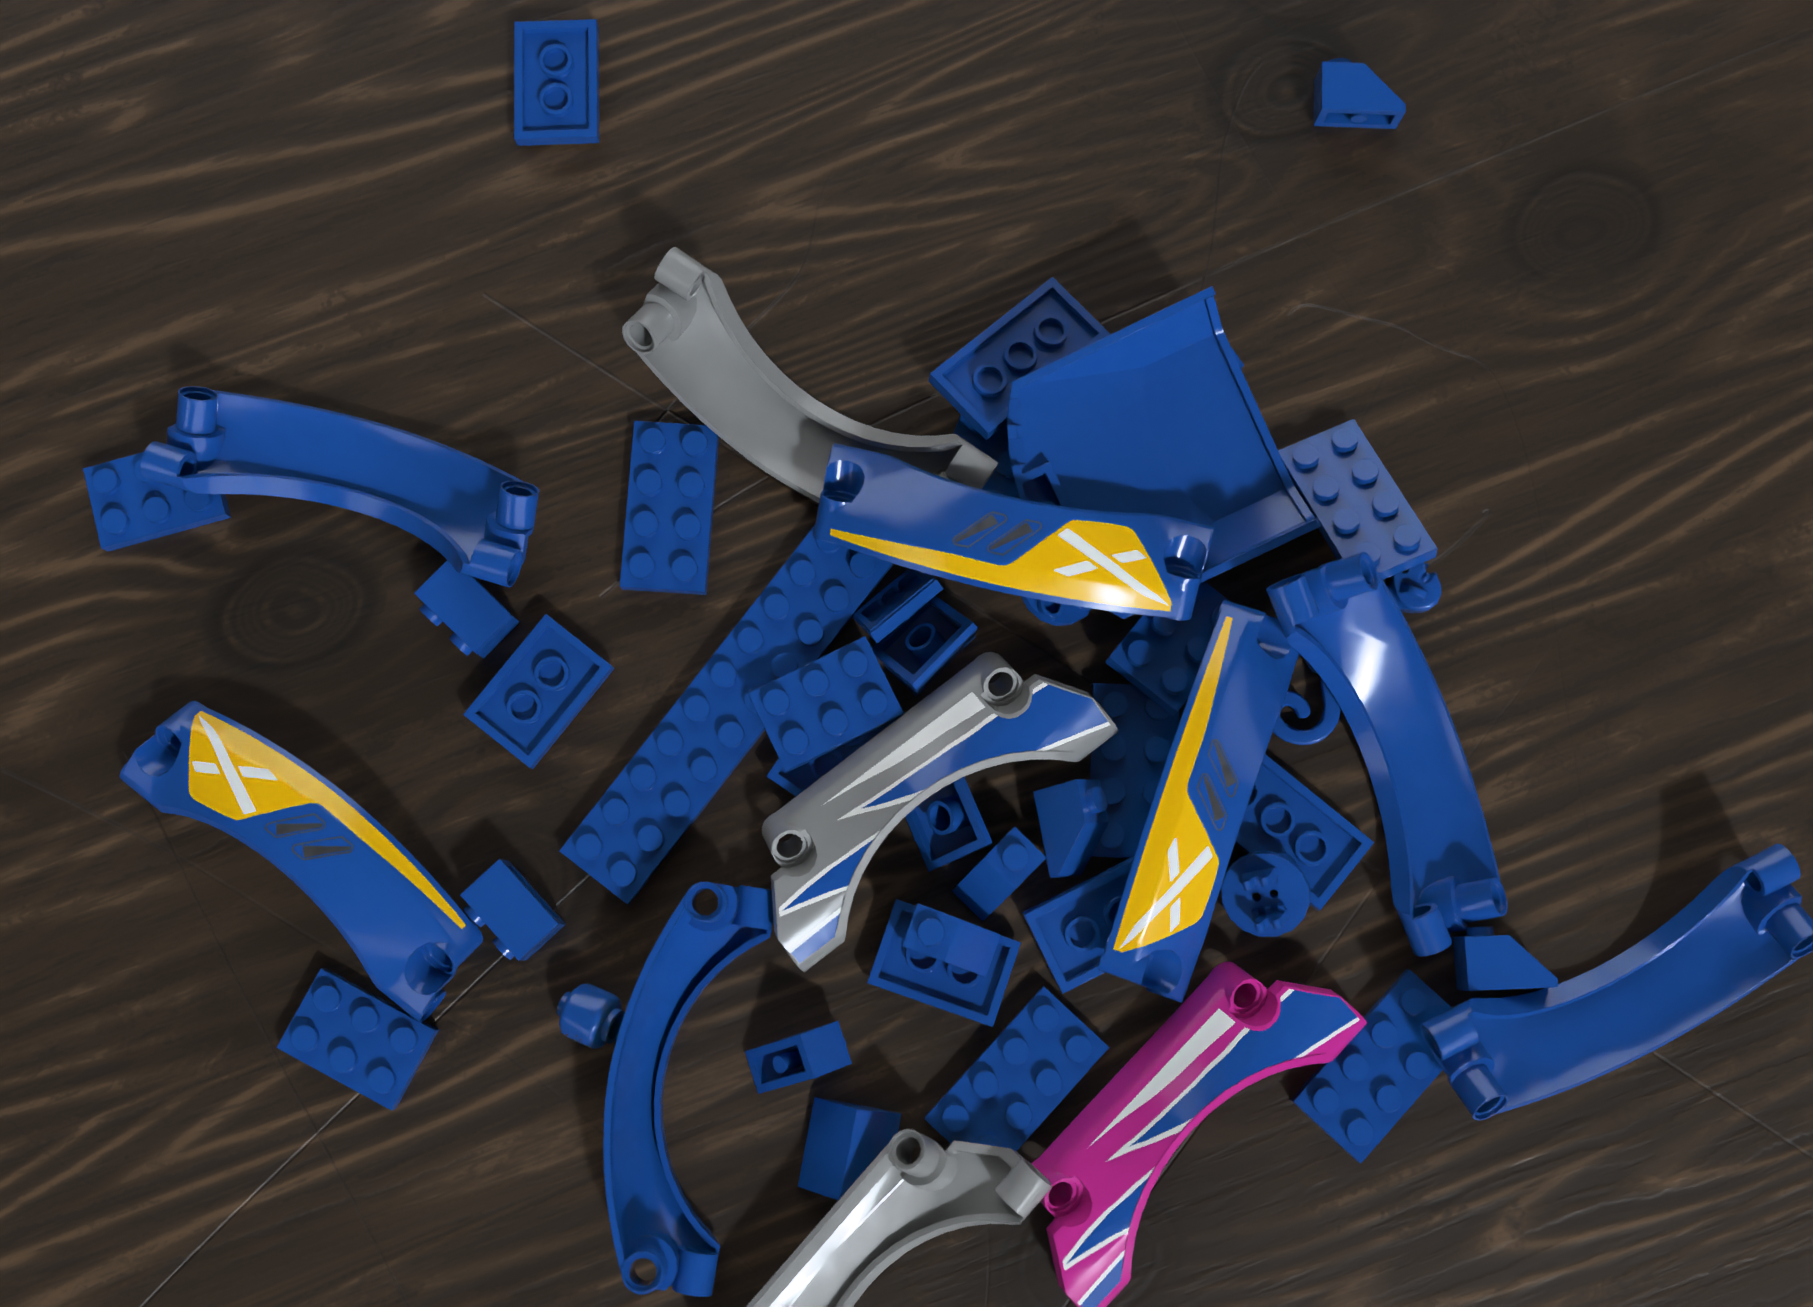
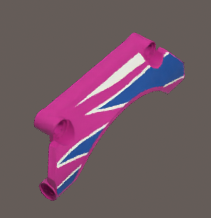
M1223 962L1214 967L1209 976L1043 1154L1031 1163L1053 1185L1040 1202L1055 1217L1046 1230L1058 1285L1077 1307H1107L1131 1279L1135 1237L1150 1192L1163 1168L1190 1132L1228 1098L1263 1078L1295 1067L1333 1061L1367 1024L1361 1014L1340 995L1330 989L1276 980L1266 989L1261 982L1233 962Z

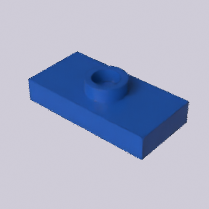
M908 568L858 609L852 617L876 643H879L900 624L909 620L916 611L941 592L943 588L933 575Z

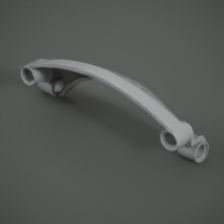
M677 247L671 248L661 260L654 279L659 283L646 295L643 306L622 327L623 338L628 346L639 355L662 383L707 427L763 471L818 503L823 490L830 451L834 443L887 454L929 473L979 489L984 487L999 463L956 434L916 436L889 432L852 420L817 401L790 380L759 347L740 319L722 279L715 272Z

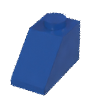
M1335 58L1328 62L1322 61L1314 79V126L1397 128L1406 113V104L1365 63H1353L1346 58Z
M1076 779L1034 791L1033 794L1050 878L1082 875L1109 823L1106 811L1108 805L1107 797L1101 787L1100 780Z
M1014 827L952 892L983 922L1046 857Z
M918 903L902 946L986 977L1001 935Z
M1493 926L1467 927V936L1452 937L1457 990L1480 991L1558 987L1556 976L1510 935H1494Z
M839 1021L812 1028L745 1051L758 1094L814 1079L852 1064Z

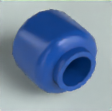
M590 983L581 984L572 992H566L561 997L556 1011L557 1016L560 1017L559 1027L561 1033L567 1038L591 1049L603 1047L606 1043L611 1044L617 1039L625 1014L622 1010L621 1000L615 994Z

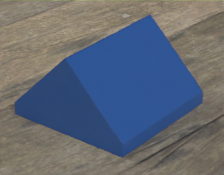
M935 596L916 611L909 620L900 624L879 643H876L872 650L877 660L917 697L976 637L977 626L967 617Z
M965 777L943 787L922 801L905 816L928 872L991 846L993 843Z
M815 1097L798 1187L839 1200L891 1141L892 1137L898 1133L902 1113Z

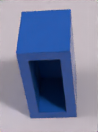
M448 561L414 593L424 603L419 610L437 627L444 622L454 632L449 639L467 656L474 651L482 658H485L520 623L479 581L472 576L458 573Z
M499 859L460 894L468 904L464 907L466 914L479 927H483L486 924L497 936L493 940L494 945L509 960L514 956L518 961L528 960L566 925L509 860Z

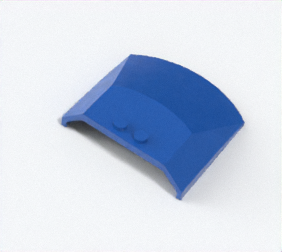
M1213 286L1012 381L1007 416L1008 451L1012 474L1020 499L1085 510L1155 513L1214 526L1211 545L1203 567L1200 583L1321 526L1319 519L1312 514L1295 488L1228 342L1214 295L1216 293ZM1109 611L1122 619L1134 615L1130 613Z

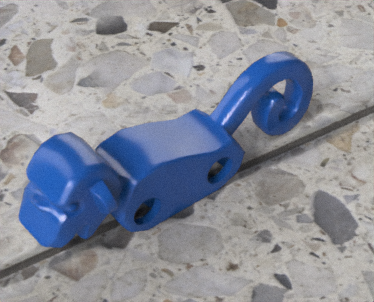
M1421 563L1386 578V586L1401 612L1423 613L1438 604L1442 594L1441 583L1436 572H1427L1428 563ZM1304 658L1305 664L1310 669V671L1312 673H1317L1314 670V668L1309 664V662ZM1321 677L1320 688L1323 709L1320 720L1310 729L1298 730L1286 724L1279 713L1273 730L1275 736L1291 744L1311 745L1325 739L1334 730L1339 721L1341 708ZM1287 691L1281 710L1283 707L1288 706L1294 710L1298 718L1308 717L1311 713V708L1307 700L1299 693Z

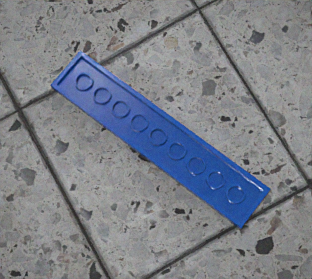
M814 525L560 849V852L618 898L630 905L764 733L765 728L748 693L821 658L853 618V614L860 609L885 577L893 563L838 544L821 541L814 537Z

